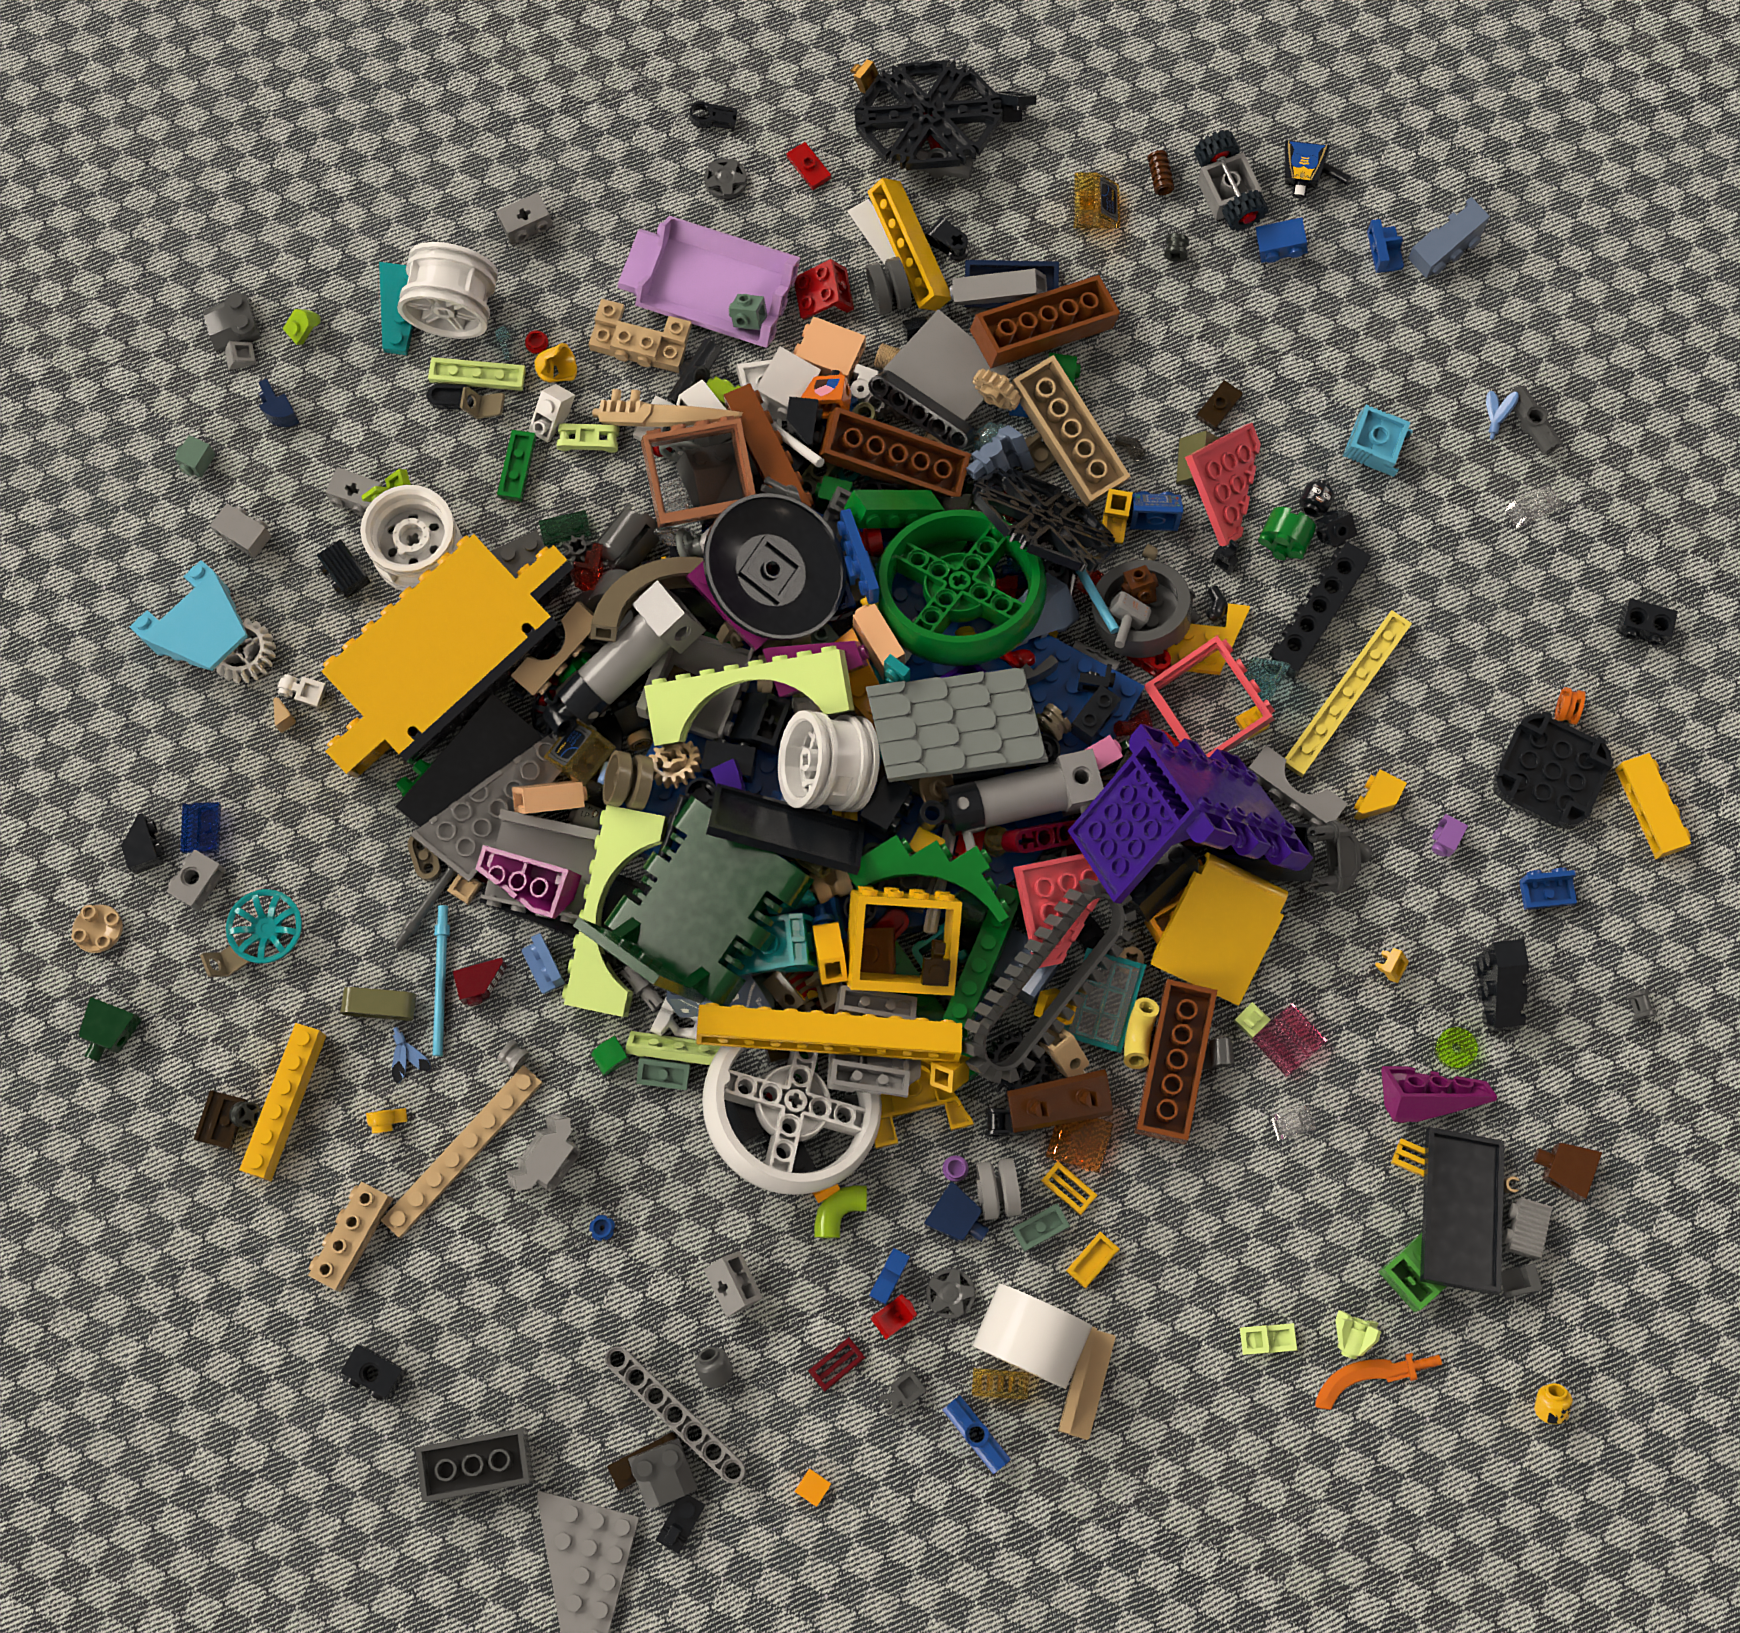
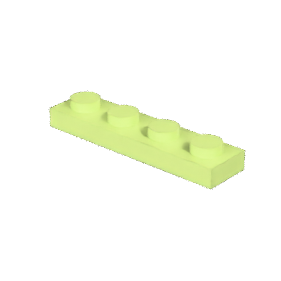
M431 357L428 380L430 383L462 384L472 387L523 391L526 368L525 365Z
M631 1031L626 1044V1054L710 1065L721 1046L696 1044L694 1039Z

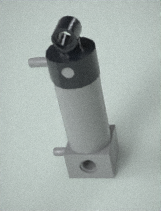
M658 580L632 603L639 613L617 633L616 642H607L580 669L571 674L555 690L562 702H555L548 706L543 713V718L558 737L570 734L576 728L577 718L590 726L598 717H603L606 714V710L612 705L611 703L671 647L681 654L706 631L684 603Z
M1093 748L1060 755L1054 764L942 787V802L936 800L925 802L917 816L918 824L927 831H934L941 825L947 824L952 836L963 835L966 850L968 851L976 846L973 833L984 831L987 827L1062 811L1063 817L1079 813L1082 815L1104 789ZM925 812H935L938 819L929 820L925 816Z

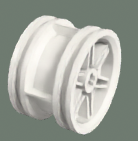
M427 242L415 245L409 252L406 272L409 276L408 282L400 292L397 306L401 317L418 329L442 337L468 339L484 334L490 317L487 300L493 295L498 279V270L495 265L478 252L459 245L444 242Z
M419 485L393 487L377 496L367 507L362 518L360 530L362 543L380 576L389 585L400 591H404L409 586L413 588L420 583L418 578L428 569L433 571L439 565L437 561L447 552L452 554L458 548L456 544L463 538L447 503L431 489ZM416 515L418 516L417 519H416V518H409L410 516H416ZM436 525H438L439 529L434 531ZM395 527L393 534H389L390 528Z

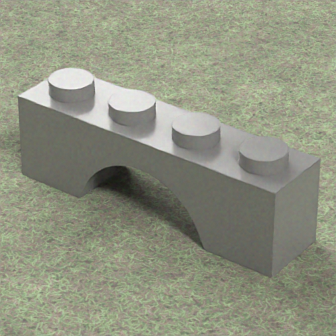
M1266 745L1248 768L1258 777L1257 782L1259 785L1269 791L1268 794L1274 800L1287 804L1292 813L1297 816L1302 815L1309 820V824L1312 827L1325 826L1327 822L1337 820L1348 803L1328 789L1317 794H1304L1294 789L1285 775L1286 759Z

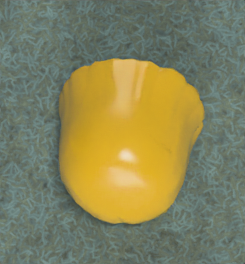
M560 343L536 356L534 362L535 371L543 381L555 383L575 379L577 364L573 352L566 343ZM554 365L557 367L559 374L555 377Z

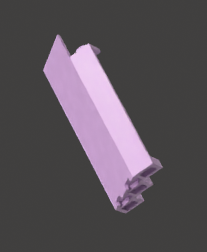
M668 216L663 223L659 224L657 234L643 229L638 230L617 288L634 293V296H636L635 306L666 316L691 321L694 325L767 348L777 332L776 324L779 316H783L786 308L790 286L793 287L796 281L800 257ZM737 294L764 296L768 316L762 323L760 330L733 327L732 318L729 316V306L733 303Z

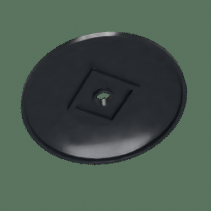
M761 493L750 495L728 506L716 518L706 537L703 566L708 587L721 610L742 629L770 640H794L805 637L824 626L837 611L846 586V565L843 551L830 526L817 512L806 504L780 494ZM767 564L775 567L776 576L768 574L766 571Z

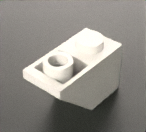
M557 384L542 390L528 432L535 433L537 437L547 443L550 442L558 431V425L562 424L568 417L575 394Z

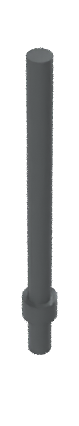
M448 866L410 920L407 919L403 924L402 932L392 944L396 949L401 950L410 936H414L420 927L418 925L456 874L452 868Z

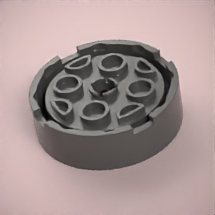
M1135 560L1120 564L1108 571L1096 585L1098 592L1109 609L1112 599L1122 591L1121 584L1124 583L1123 572L1146 565L1150 573H1155L1159 586L1156 587L1157 601L1147 604L1151 609L1148 622L1141 629H1134L1130 626L1123 648L1115 646L1118 632L1111 634L1092 601L1096 632L1106 643V646L1118 654L1133 658H1147L1164 653L1163 650L1180 643L1190 628L1192 609L1189 587L1178 571L1158 561ZM1112 615L1120 628L1122 620Z

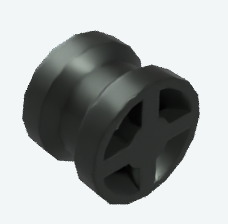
M1179 233L1168 235L1166 237V245L1168 247L1164 252L1165 258L1174 262L1186 260L1188 255L1186 247L1189 245V238Z
M240 1101L231 1107L229 1117L235 1126L252 1128L258 1122L261 1109L253 1102Z

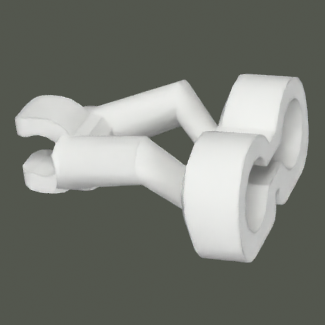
M665 998L650 1032L662 1036L670 1028L676 1037L696 1040L698 1019L691 1018L695 1022L693 1028L679 1027L673 1020L675 1011Z

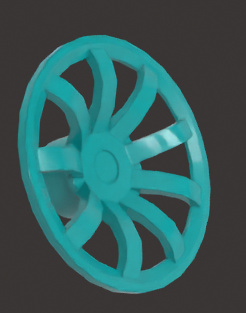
M270 889L256 890L240 898L230 910L226 921V937L233 951L241 958L257 964L275 962L286 956L296 946L302 931V918L297 905L284 893ZM259 896H273L268 913L264 912ZM251 899L258 914L256 918L241 909ZM281 899L290 908L276 917V907ZM236 914L251 922V926L233 927ZM294 914L296 929L282 927L281 923L287 917ZM239 933L252 934L240 946L235 942L233 935ZM282 934L294 935L291 942L284 948L279 941ZM258 941L260 942L258 957L245 953V950L250 945ZM274 944L279 953L265 957L266 945Z

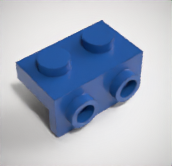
M1565 867L1553 869L1550 873H1542V870H1533L1527 872V875L1519 881L1524 910L1573 906L1577 904L1573 878L1576 876L1575 870L1567 871Z

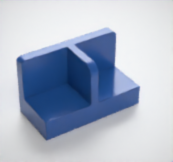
M1381 219L1371 220L1367 235L1376 273L1402 270L1404 267L1400 249L1403 242L1402 236H1397L1394 226L1382 228Z

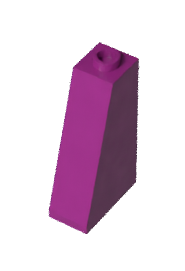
M858 641L762 649L768 663L773 662L772 657L787 655V658L790 659L797 657V652L812 650V654L821 653V648L836 646L837 649L845 650L848 673L868 666L867 659H869L865 645H861ZM774 681L779 697L786 698L801 692L785 683Z

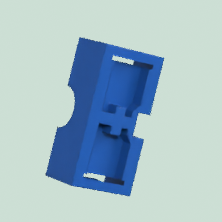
M893 1248L869 1294L870 1298L886 1306L910 1256Z

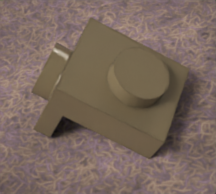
M818 970L815 971L812 977L805 980L806 986L816 987L822 1010L830 1011L835 1008L838 989L842 982L822 985Z

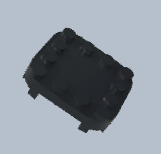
M1543 711L1539 714H1531L1521 721L1509 741L1495 771L1493 792L1507 804L1546 823L1563 829H1574L1585 821L1593 811V805L1609 770L1613 766L1614 759L1611 756V751L1605 744L1607 741L1602 737L1594 738L1551 718V713Z

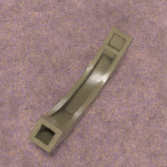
M672 557L660 559L641 565L620 577L604 593L596 607L591 623L590 638L616 642L621 622L634 607L632 603L657 580L668 589L694 588L686 577L703 561V558Z

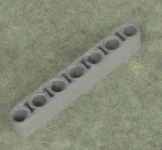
M613 1347L608 1350L605 1356L608 1368L720 1477L732 1484L739 1483L744 1479L747 1471L745 1464L629 1351L622 1347ZM622 1352L625 1356V1362L623 1365L615 1367L612 1364V1357L615 1353ZM641 1370L644 1374L643 1382L637 1386L633 1385L631 1382L632 1373ZM654 1389H660L663 1392V1399L658 1404H653L650 1401V1393ZM679 1407L683 1413L682 1418L679 1422L673 1423L669 1419V1412L672 1408ZM692 1426H698L702 1430L701 1438L695 1442L691 1441L688 1437V1431ZM713 1444H717L721 1448V1456L717 1460H711L707 1455L708 1448ZM731 1463H736L741 1468V1474L736 1479L729 1478L726 1472L727 1467Z

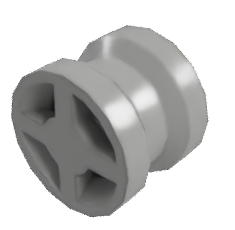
M513 1039L504 1046L497 1059L501 1063H507L509 1069L512 1072H516L525 1063L530 1053L526 1049L519 1048L518 1043Z

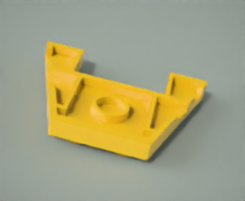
M1228 603L1225 627L1190 624L1187 634L1180 643L1166 649L1171 655V666L1217 635L1221 641L1226 639L1230 646L1233 647L1250 606ZM1217 650L1187 672L1220 675L1226 661L1219 650Z
M921 1069V1077L909 1085L907 1098L881 1094V1120L875 1139V1148L879 1149L898 1144L892 1119L896 1116L944 1105L951 1131L973 1126L974 1123L958 1096L954 1092L950 1093L931 1086L930 1075Z

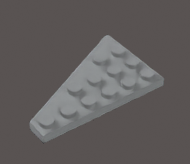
M538 1491L537 1500L561 1633H609L640 1517Z

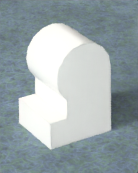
M856 364L853 371L855 381L850 389L852 397H856L859 403L865 402L864 399L870 396L868 387L870 379L879 374V371Z

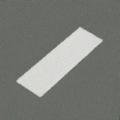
M869 199L847 211L884 265L887 259L896 257L876 210Z

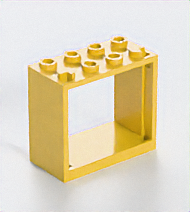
M858 886V890L851 889L845 956L848 981L843 982L851 990L954 996L962 902L955 898V895L950 894V892L935 890V895L925 893V890L909 889V893L899 891V888L884 887V891H878L872 886ZM866 904L946 909L943 943H946V949L943 958L950 959L951 961L948 987L922 985L921 976L860 972Z

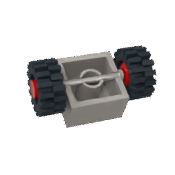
M1220 130L1219 133H1212L1210 137L1209 135L1206 136L1205 140L1199 141V145L1195 146L1194 153L1201 166L1198 184L1215 220L1225 217L1231 230L1239 231L1241 228L1245 230L1247 226L1252 227L1255 222L1259 223L1260 219H1264L1266 217L1265 214L1269 212V208L1262 196V189L1245 154H1239L1240 148L1233 133L1229 130L1225 132Z

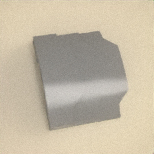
M841 985L838 989L834 1014L839 1012H847L854 1016L874 1014L882 1018L900 1016L903 1019L914 1020L918 1018L916 1016L917 997L880 991L851 990L847 985ZM829 1054L828 1089L846 1092L860 1091L879 1095L887 1094L907 1098L909 1085L921 1077V1060Z

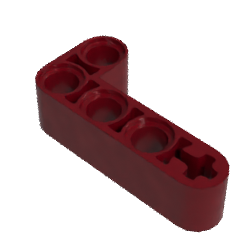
M1078 818L1008 830L1001 838L1002 848L1008 853H1029L1065 845L1067 857L1082 854L1068 832Z

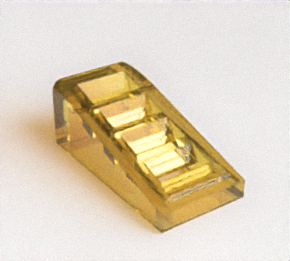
M973 1368L972 1395L1028 1399L1029 1372ZM983 1374L987 1375L986 1391H982ZM993 1375H998L997 1392L992 1391ZM1004 1376H1009L1008 1393L1003 1392ZM1015 1377H1019V1393H1014Z

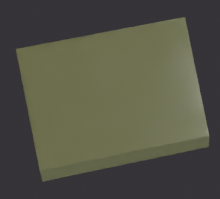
M1203 431L1179 439L1176 484L1196 486L1185 457L1218 440L1217 436L1208 431Z

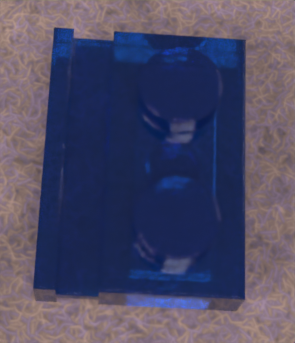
M219 802L182 804L181 853H192L194 850L200 853H219L221 804Z

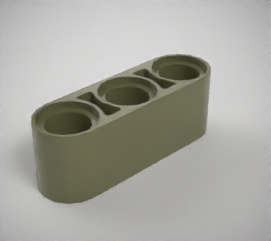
M344 987L340 1013L355 1017L412 1021L417 994L405 991Z

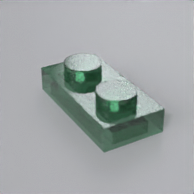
M586 510L539 520L545 546L569 541L572 535L579 538L582 535L585 537L591 536Z

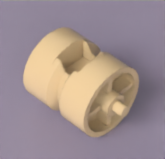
M832 869L825 878H819L815 874L809 873L814 882L808 890L816 894L819 904L829 901L835 895L841 898L851 894V889H853L852 880L847 872Z

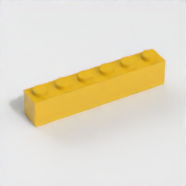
M881 178L867 191L896 257L898 256L903 264L909 287L919 309L937 311L951 300L950 290L901 181Z
M295 1023L240 1166V1171L272 1181L326 1039V1035L320 1030Z

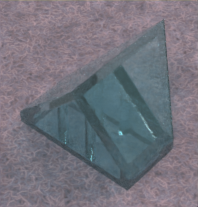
M1252 657L1246 666L1248 671L1244 675L1248 681L1254 679L1259 686L1261 692L1258 695L1261 700L1265 701L1267 699L1270 702L1285 678L1290 664L1288 662Z

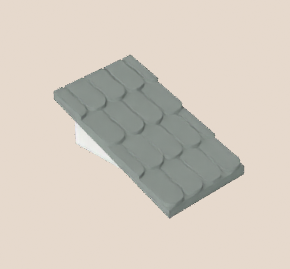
M1011 668L986 673L982 671L909 682L899 681L866 687L889 782L1049 762L1023 668Z

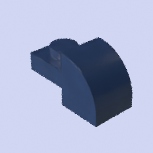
M267 378L259 381L258 383L262 391L258 392L263 402L259 407L266 419L278 427H291L299 424L300 422L285 393L276 397Z

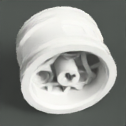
M806 710L799 711L793 715L784 730L778 755L779 784L786 802L794 808L816 809L821 805H828L834 811L858 812L863 809L873 794L879 772V743L872 723L863 716L840 715L832 720L822 712Z

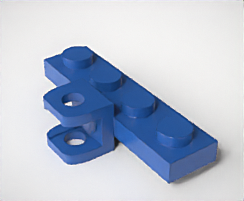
M851 509L841 510L837 528L839 535L844 536L846 540L844 541V547L847 556H844L847 582L849 586L855 585V579L859 578L861 595H866L868 604L878 603L879 586L868 551L865 550Z

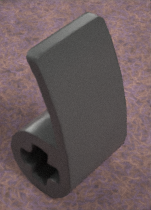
M1231 1038L1213 1039L1207 1043L1202 1070L1235 1065Z

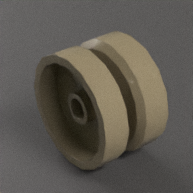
M615 750L609 759L603 784L604 804L620 807L625 803L628 809L642 811L648 801L653 782L654 766L652 757L636 755L632 759L630 753Z

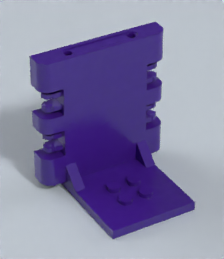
M1140 724L1130 737L1129 748L1133 753L1068 830L1113 902L1121 904L1171 846L1190 838L1196 843L1217 849H1225L1232 845L1239 855L1252 859H1258L1265 855L1271 864L1294 871L1304 869L1313 859L1295 834L1294 826L1284 819L1257 782L1258 777L1246 767L1238 755L1216 749L1210 757H1207L1197 742L1186 738L1177 747H1174L1164 731L1144 724Z

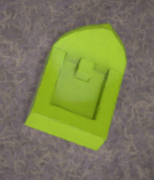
M295 309L284 325L283 330L296 345H303L312 329L320 324L321 317L307 309Z

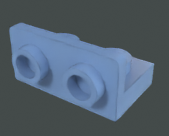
M538 933L531 937L533 944L523 948L522 953L542 994H545L565 984V981L544 938Z

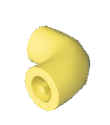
M1139 998L1136 1000L1129 1018L1124 1044V1064L1131 1069H1143L1149 1064L1151 1034L1160 1010L1158 1004L1152 999Z

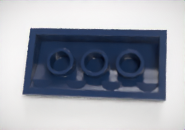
M965 260V277L1037 269L1046 275L1047 291L1059 288L1058 261ZM1012 302L964 305V308H997Z

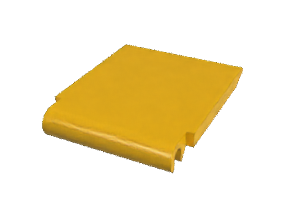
M1208 852L1205 854L1207 860L1204 866H1199L1198 873L1193 872L1155 948L1150 964L1193 985L1218 990L1217 996L1239 1006L1284 917V914L1280 912L1287 900L1288 891Z

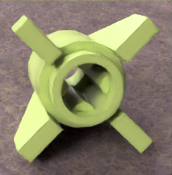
M1338 1310L1335 1320L1338 1335L1337 1347L1342 1350L1341 1354L1348 1358L1357 1359V1356H1364L1379 1341L1381 1331L1377 1329L1378 1323L1351 1317V1315L1344 1311Z

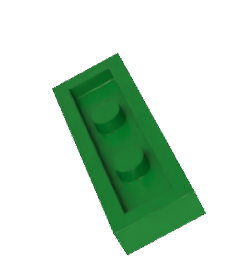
M512 429L497 491L499 499L522 502L536 442L535 433Z

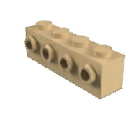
M362 1181L359 1186L356 1185L349 1195L350 1202L348 1206L339 1212L335 1221L337 1223L335 1229L326 1235L322 1246H324L319 1256L316 1255L309 1266L311 1271L308 1276L339 1292L343 1290L379 1226L380 1220L384 1217L393 1201L392 1197Z

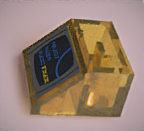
M1075 172L1073 180V228H1120L1119 184L1098 172Z
M576 720V728L570 734L559 737L543 758L569 779L582 782L583 786H585L616 746L594 729Z

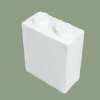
M779 346L755 389L759 391L762 397V408L774 413L779 419L786 421L789 396L801 398L812 379L819 375L821 369Z

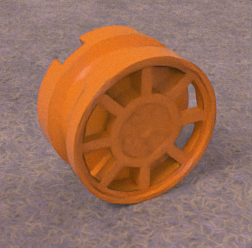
M1564 687L1557 701L1555 720L1561 722L1567 720L1569 724L1576 725L1584 708L1585 691L1577 690L1575 692L1571 688Z

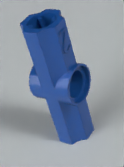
M961 1395L942 1409L992 1474H995L1011 1460ZM980 1427L983 1430L984 1438L981 1442L976 1443L969 1438L971 1428Z

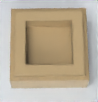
M458 874L447 891L469 905L483 884L474 878L468 882Z

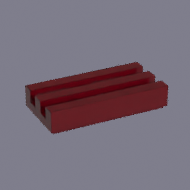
M848 1337L809 1369L808 1372L822 1390L826 1392L861 1363L865 1356ZM849 1345L851 1347V1350L821 1375H817L816 1371L846 1346ZM853 1354L858 1356L826 1384L822 1381Z

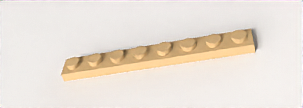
M523 1065L380 1221L395 1235L402 1238L540 1088L543 1082Z

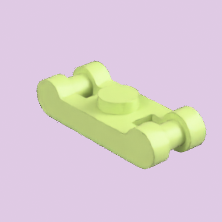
M562 423L558 425L560 439L557 440V449L561 451H569L570 449L603 450L615 453L618 451L619 443L616 442V439L619 436L620 428L615 425ZM575 434V439H569V435ZM606 435L607 440H600V436Z

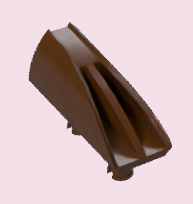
M1105 1069L1007 1091L1014 1133L1113 1115L1108 1076Z

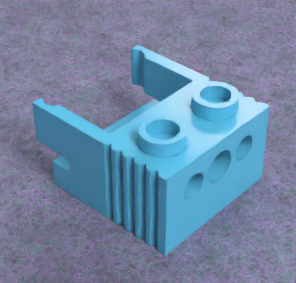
M1366 404L1357 416L1343 457H1348V459L1353 461L1356 460V462L1394 477L1399 469H1395L1393 466L1396 464L1405 437L1408 439L1413 431L1408 429L1411 422L1389 413L1386 414V412H1382L1377 408L1374 409Z

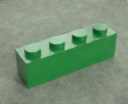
M853 490L844 507V510L851 509L858 529L905 528L924 516L945 510L931 490Z

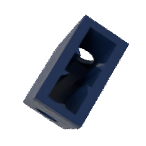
M952 1181L924 1222L926 1228L959 1243H963L968 1234L982 1242L990 1230L977 1221L983 1210Z

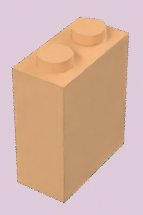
M813 316L811 323L805 325L802 333L804 338L801 344L798 343L793 354L821 369L819 376L830 375L832 370H839L846 376L848 383H850L855 366L859 363L866 348V336Z
M875 603L869 607L864 605L858 608L853 615V630L860 643L865 645L869 658L884 680V660L891 654L905 665V652Z
M578 781L512 787L514 812L528 814L585 807L584 801H587V789L583 786L582 782Z

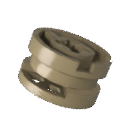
M1048 703L1043 708L1044 711L1041 714H1036L1039 728L1042 733L1052 735L1059 742L1064 733L1067 734L1072 730V725L1067 717H1063L1062 711L1059 708Z

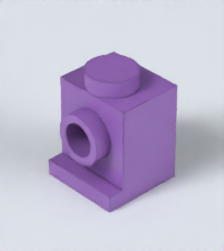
M1445 814L1439 821L1438 827L1432 836V839L1435 840L1432 851L1439 856L1450 857L1455 852L1468 825Z

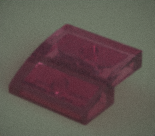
M1293 1003L1252 1038L1254 1043L1286 1077L1327 1042Z

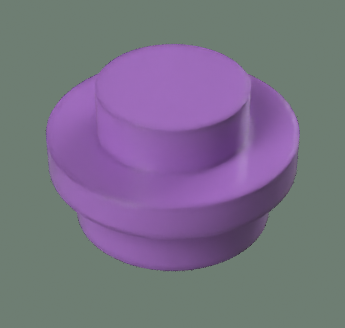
M955 1155L945 1160L943 1174L948 1180L959 1182L968 1174V1163L964 1158Z

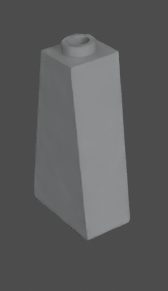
M1037 269L953 278V285L950 286L951 299L958 305L1015 302L1047 292L1046 275Z

